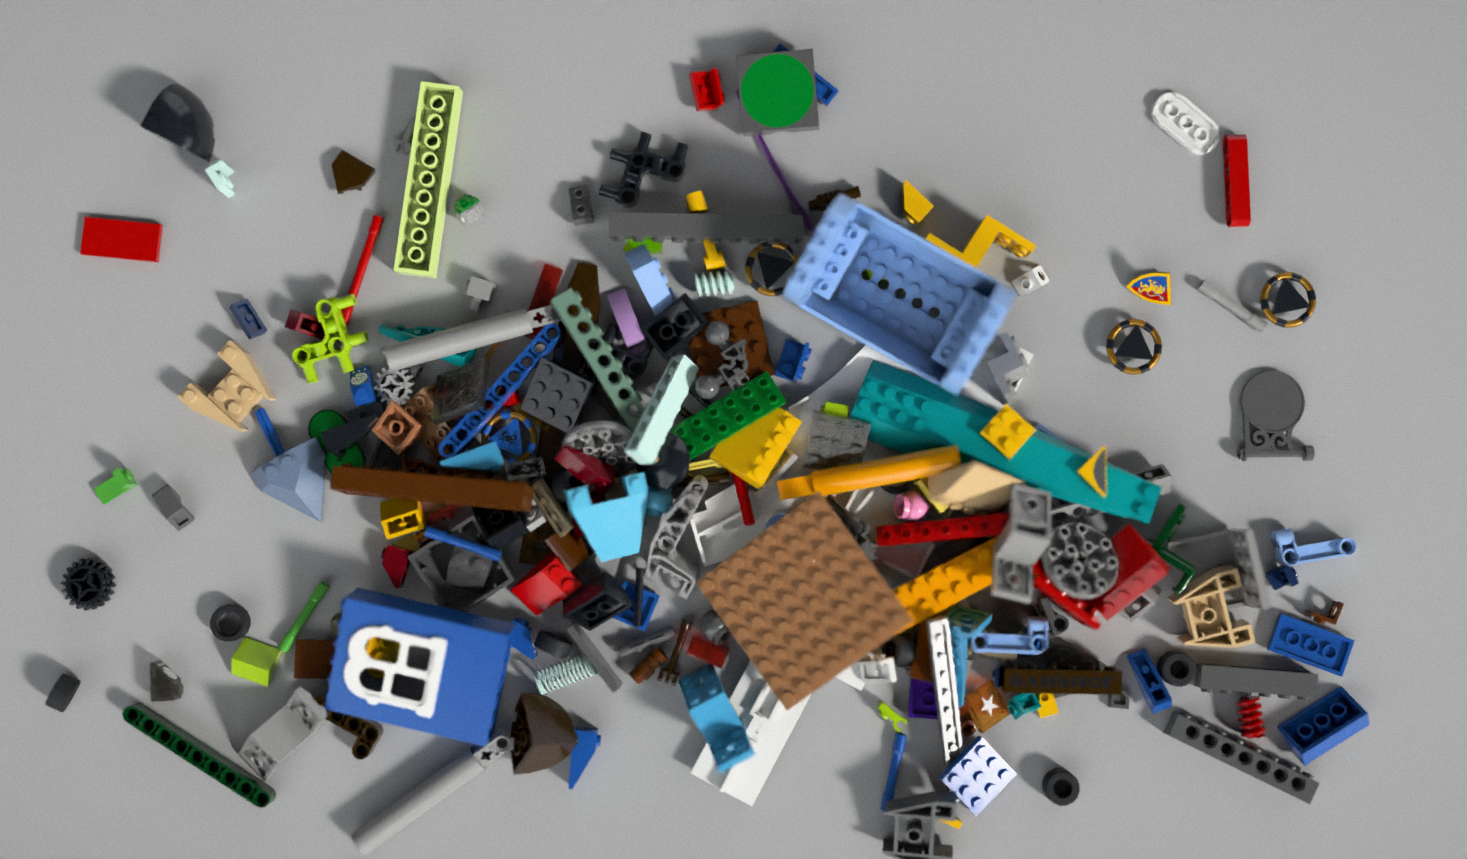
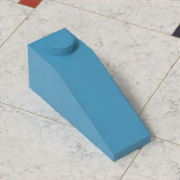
M495 441L440 461L441 468L477 472L490 471V473L501 470V466H504V461Z

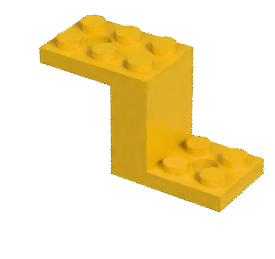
M986 215L979 223L962 252H959L931 233L924 239L974 268H977L994 239L999 246L1003 248L1008 247L1013 250L1012 253L1019 258H1026L1036 247L1035 244L989 215Z

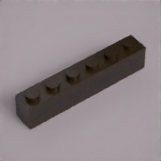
M1009 663L1007 667H1001V690L1004 693L1122 695V671L1112 665H1104V669H1096L1095 665H1085L1084 668H1077V665H1065V668H1058V665L1046 664V668L1038 667V664H1026V667H1019V664Z

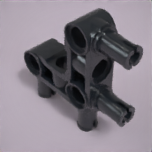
M641 132L637 148H634L633 151L625 152L612 148L609 158L625 163L626 168L620 187L617 189L601 184L599 195L614 199L616 203L630 208L636 204L641 192L640 185L645 175L652 174L666 181H680L684 176L686 166L684 160L688 145L678 142L674 157L670 159L649 153L648 147L652 135ZM641 157L644 161L642 164L636 165L633 163L634 159ZM678 168L680 173L676 176L671 175L670 170ZM630 193L633 195L632 200L624 201L623 196Z
M610 323L601 338L604 342L608 341L613 350L611 354L614 359L617 357L623 366L621 371L624 375L627 374L634 379L641 377L648 365L646 360L654 346L644 341L637 355H632L612 343L620 328ZM590 339L588 347L590 349H597V341ZM599 356L598 363L601 366H605L608 364V359L605 356ZM585 360L578 374L593 381L595 385L597 378ZM631 365H639L641 371L633 373L630 369Z

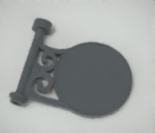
M1265 371L1253 376L1243 387L1240 396L1244 446L1238 448L1237 458L1246 461L1247 458L1302 457L1303 461H1312L1315 456L1312 445L1302 446V449H1294L1291 441L1293 428L1301 419L1305 408L1304 393L1298 382L1288 374L1280 371ZM1249 424L1255 429L1259 430L1254 432L1251 436V439L1254 443L1257 444L1262 442L1261 439H1257V435H1261L1263 437V443L1260 446H1254L1251 443ZM1277 436L1281 438L1282 442L1277 440L1276 445H1286L1287 450H1278L1275 447L1274 440Z

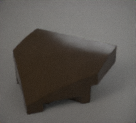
M344 150L339 153L332 163L337 194H343L344 191L356 189L362 191V187L375 174V168Z

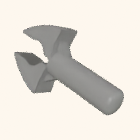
M410 120L402 138L394 137V148L397 153L400 146L405 144V149L402 152L404 156L411 152L412 144L410 139L414 132L415 120Z

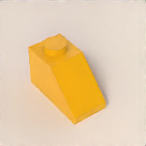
M906 180L902 185V213L905 215L904 219L909 224L917 226L933 209L934 205Z

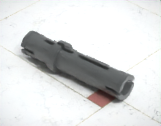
M670 626L639 639L636 637L634 641L618 646V649L623 658L624 656L637 651L640 653L645 648L675 638L676 635L673 627Z

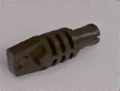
M856 186L846 190L836 189L817 195L816 199L808 201L810 212L819 209L821 212L828 210L840 194H844L851 199L861 197L859 187Z

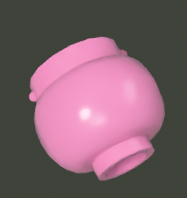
M907 491L904 494H898L895 498L894 513L898 519L908 523L922 521L929 513V502L920 492Z

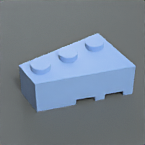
M642 244L624 253V256L656 316L674 302L673 298L676 296L671 287H666L668 280L664 272H659L658 269L661 266L657 258H652L645 244Z

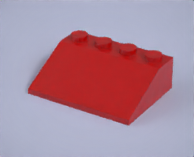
M1130 523L1109 539L1118 560V574L1115 582L1102 595L1089 598L1093 606L1107 621L1166 576L1170 570L1169 565ZM1110 548V554L1114 557V554Z

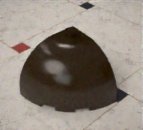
M522 693L514 710L517 712L516 721H513L511 726V738L514 737L513 750H511L514 775L533 773L554 766L564 760L578 744V736L574 731L572 721L560 704L541 694Z

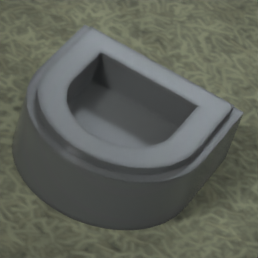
M1122 689V695H1109L1108 707L1129 709L1128 693Z

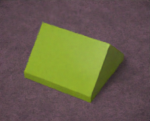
M245 637L232 656L231 674L268 687L282 650Z

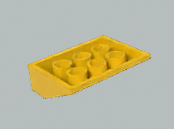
M777 408L717 444L709 457L758 489L766 481L802 421L789 412Z

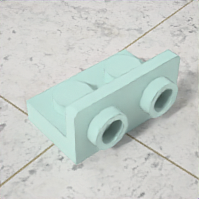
M223 160L212 162L205 171L219 191L228 198L235 194L232 189L234 185L228 176L234 173V170Z

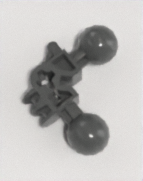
M722 321L710 322L705 329V336L711 344L720 346L723 351L721 353L722 357L729 362L728 365L724 364L719 367V372L715 375H702L696 380L695 391L704 399L715 397L719 391V385L727 381L733 391L734 384L738 383L742 386L741 380L743 378L749 381L745 373L748 367L745 354L746 340L741 339L732 345L728 339L729 328ZM736 360H738L739 362H744V364L742 365V370L740 368H735L733 371L729 372V370L733 369L736 365Z

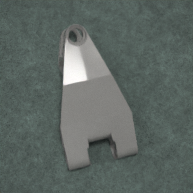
M695 476L674 500L662 520V524L651 543L644 576L646 579L653 581L658 570L662 568L665 574L669 572L671 577H674V575L678 577V581L684 580L685 583L678 596L687 600L699 577L700 567L676 549V545L708 487V481L703 476ZM694 484H699L702 487V489H696L694 487ZM665 538L672 540L673 543L666 542Z

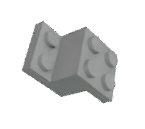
M1005 332L1000 337L1008 352L987 363L1005 399L1011 405L1016 402L1014 396L1017 395L1012 383L1028 376L1029 374L1026 369L1030 367L1023 353L1018 354L1021 350L1014 336L1009 337L1008 333Z

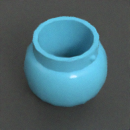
M647 486L646 514L661 517L662 514L668 512L673 504L672 488L657 490Z

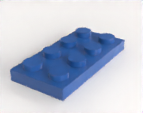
M1279 613L1266 650L1342 677L1355 640Z

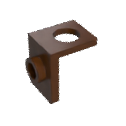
M1333 601L1327 617L1310 610H1305L1304 613L1314 617L1313 621L1325 625V622L1336 625L1344 603Z

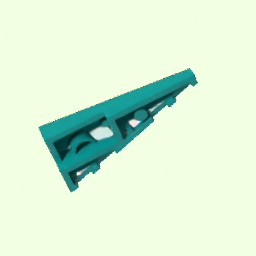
M381 324L379 326V333L402 342L442 331L446 328L416 326L415 329L405 328L404 325H398V328L386 327L385 324ZM478 348L440 359L466 369L474 360Z

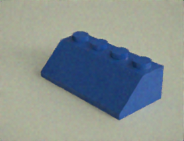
M1340 686L1277 726V729L1292 753L1305 766L1370 724L1368 713Z

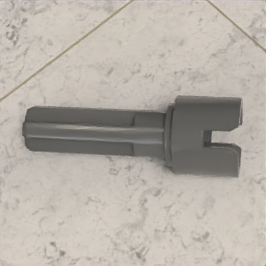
M828 495L825 500L845 523V527L855 540H858V537L861 539L865 537L870 530V526L860 516H853L833 495Z

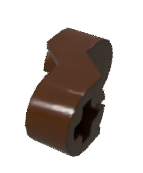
M964 697L963 706L958 707L961 734L964 736H971L976 732L977 725L970 704Z

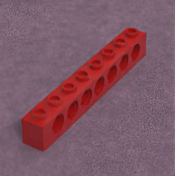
M1010 513L876 526L878 547L998 536L1009 522Z

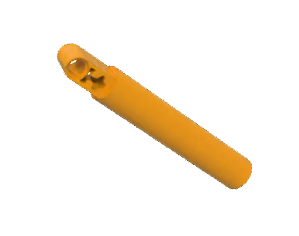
M958 445L812 471V475L777 481L780 500L813 495L817 491H820L823 496L926 478L962 465Z

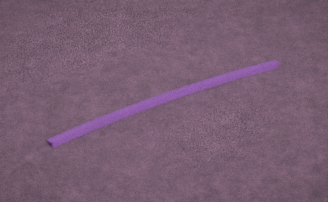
M737 90L735 93L739 100V90ZM762 135L755 136L785 193L798 214L803 215V222L814 236L817 229L789 187Z

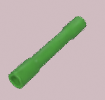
M322 581L318 583L294 624L277 646L280 650L284 652L289 651L315 607L330 588L329 585Z

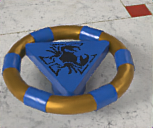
M510 410L502 411L495 414L484 426L481 434V444L484 446L496 441L498 447L519 455L520 457L503 459L504 466H517L528 460L533 454L537 444V433L533 423L522 413ZM515 418L488 439L491 428L497 421ZM518 420L525 425L530 434V442L524 454L522 452Z

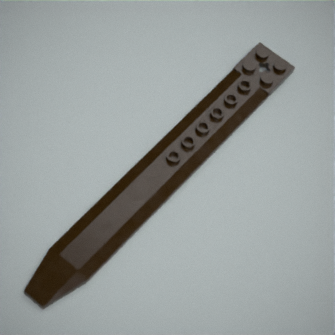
M578 262L566 291L572 288L573 291L579 293L582 298L580 303L583 308H588L592 315L590 319L595 325L598 324L601 306L597 265ZM575 306L567 308L569 315H577L578 310ZM559 321L558 327L562 337L560 342L554 347L552 361L578 373L585 359L577 345L573 342L563 322ZM583 322L577 326L578 330L582 333L588 330L587 324ZM583 411L580 415L576 427L581 425ZM543 420L535 461L538 475H535L537 479L532 483L531 487L542 478L548 485L547 477L566 469L554 459V456L561 449L562 441L567 433ZM547 518L546 522L523 535L518 563L537 565L552 552L545 540L555 534L556 531ZM540 541H543V545H546V549H542V552H539L538 548L535 547Z

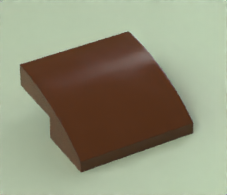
M573 529L561 538L555 533L545 540L568 571L574 569L594 553L583 537H574Z
M296 639L294 678L328 679V675L332 672L333 668L331 658L336 652V647H334L335 640Z

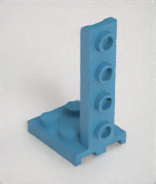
M955 606L945 617L948 618L958 707H962L965 696L968 637L975 639L992 621V614Z

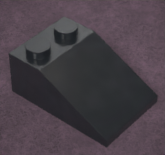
M684 293L644 325L641 331L662 358L668 361L697 336L709 322L689 296Z
M471 507L486 541L493 548L500 550L529 532L519 511Z

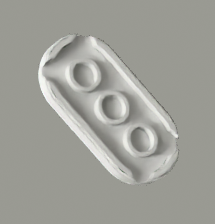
M1167 92L1160 95L1154 101L1151 110L1154 122L1188 152L1195 155H1204L1218 145L1220 136L1216 122L1184 95L1178 92Z

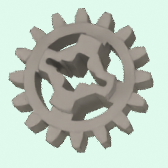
M383 367L382 371L377 372L379 378L374 379V382L378 383V386H375L374 389L379 391L376 394L377 397H383L381 399L382 403L388 401L387 404L389 406L391 401H395L398 405H403L413 397L410 393L416 392L412 388V385H415L416 382L411 381L413 374H407L409 369H400L392 372L390 367ZM396 384V385H400V386L394 387V386H390V385Z

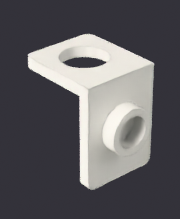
M1041 265L1016 278L1012 283L1020 297H1023L1048 283L1049 279ZM1038 272L1042 275L1043 280L1039 277Z

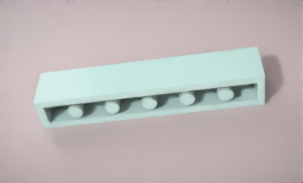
M685 354L671 357L625 449V452L639 464H653L657 458V453L665 442V437L681 409V404L687 396L692 382L696 378L699 367Z

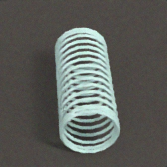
M581 654L587 675L584 672L581 659L577 655L583 677L580 674L576 658L573 657V662L569 658V663L575 680L572 677L567 660H565V665L571 677V682L568 679L566 668L562 661L561 667L559 663L556 664L557 669L555 665L552 666L553 671L550 666L548 667L549 672L547 668H544L545 674L542 669L540 673L535 671L534 678L539 692L543 695L548 693V691L552 692V689L556 690V687L560 689V686L564 687L565 685L568 686L569 683H576L577 680H584L589 675L592 677L597 674L596 669L587 657ZM574 665H575L576 670H577V672H578V674H579V679H578V677H577V675H576ZM563 673L567 679V684L564 681ZM554 674H555L556 679H557V681H558V683H559V687H558L557 684H556V680H555ZM559 675L563 681V685L560 682ZM551 678H552V681H553V683H554V685H555V689H554V687L552 686ZM547 680L550 684L551 690L548 688Z

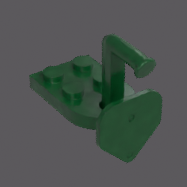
M1180 503L1155 541L1145 539L1165 562L1184 573L1179 583L1172 587V590L1178 597L1181 596L1180 594L1186 589L1196 573V568L1193 564L1162 546L1165 540H1171L1176 532L1174 526L1176 524L1180 526L1187 515L1184 512L1186 507Z

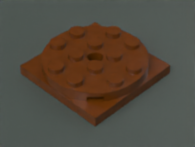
M758 301L702 313L709 323L713 321L724 322L729 328L728 339L734 344L741 339L746 340L745 354L748 367L745 373L749 381L768 371L770 376H774ZM706 327L689 342L693 363L699 367L696 374L697 379L702 375H715L719 372V367L724 364L728 365L729 362L722 357L721 353L723 351L720 346L711 344L706 339ZM736 360V365L733 369L729 370V372L733 371L735 368H740L742 370V365L744 364V362H739L738 360ZM746 378L741 380L742 383L748 381ZM725 381L719 385V388L729 386V384Z

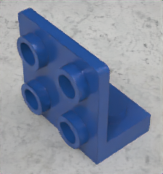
M786 339L774 376L795 383L798 379L801 380L806 368L802 366L803 362L808 361L812 350L808 348L810 343L806 342L803 345Z

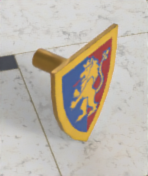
M1170 272L1142 274L1126 285L1133 294L1146 301L1172 305Z

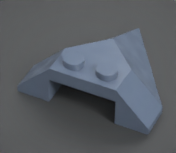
M317 437L286 451L251 473L261 492L322 522L325 482L324 461H326V453Z

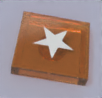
M992 680L987 681L964 696V704L979 733H984L1010 715L1008 707L998 688H995V682H992Z

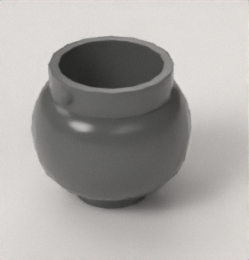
M709 610L702 616L700 631L707 640L719 645L732 635L716 611Z

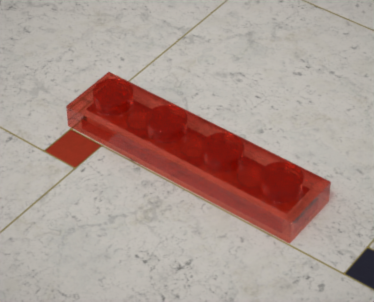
M548 264L544 265L528 311L552 305L550 301L555 297L564 270ZM536 312L534 320H538L541 323L542 318L545 316ZM544 325L533 328V333L523 335L522 337L533 340L544 328Z

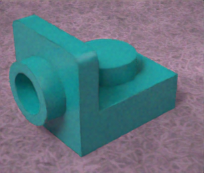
M1022 693L1014 696L1007 702L1008 711L1015 720L1042 707L1035 693Z

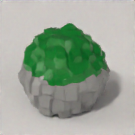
M464 194L455 202L456 218L464 225L472 224L484 215V206L477 197Z

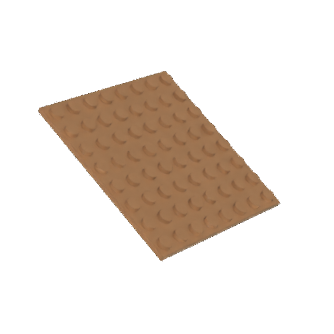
M817 491L695 582L787 711L914 621L820 491Z

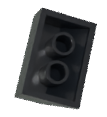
M604 571L578 587L567 598L562 600L563 616L591 631L632 607V602L619 580Z

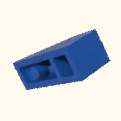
M1144 648L1127 655L1141 692L1152 714L1171 707L1172 698L1146 649Z
M575 727L574 731L578 736V744L571 753L568 789H573L595 753L597 746L600 747L601 735H598V729Z

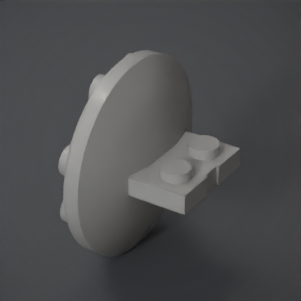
M618 420L593 421L581 424L569 431L562 441L561 448L567 445L613 465L615 478L628 471L636 463L625 452L633 433L620 425Z
M1078 522L1060 525L1051 532V542L1042 553V563L1047 576L1058 589L1072 597L1089 599L1102 595L1113 585L1118 574V560L1111 541L1104 534L1092 526ZM1110 548L1114 554V557L1110 554Z

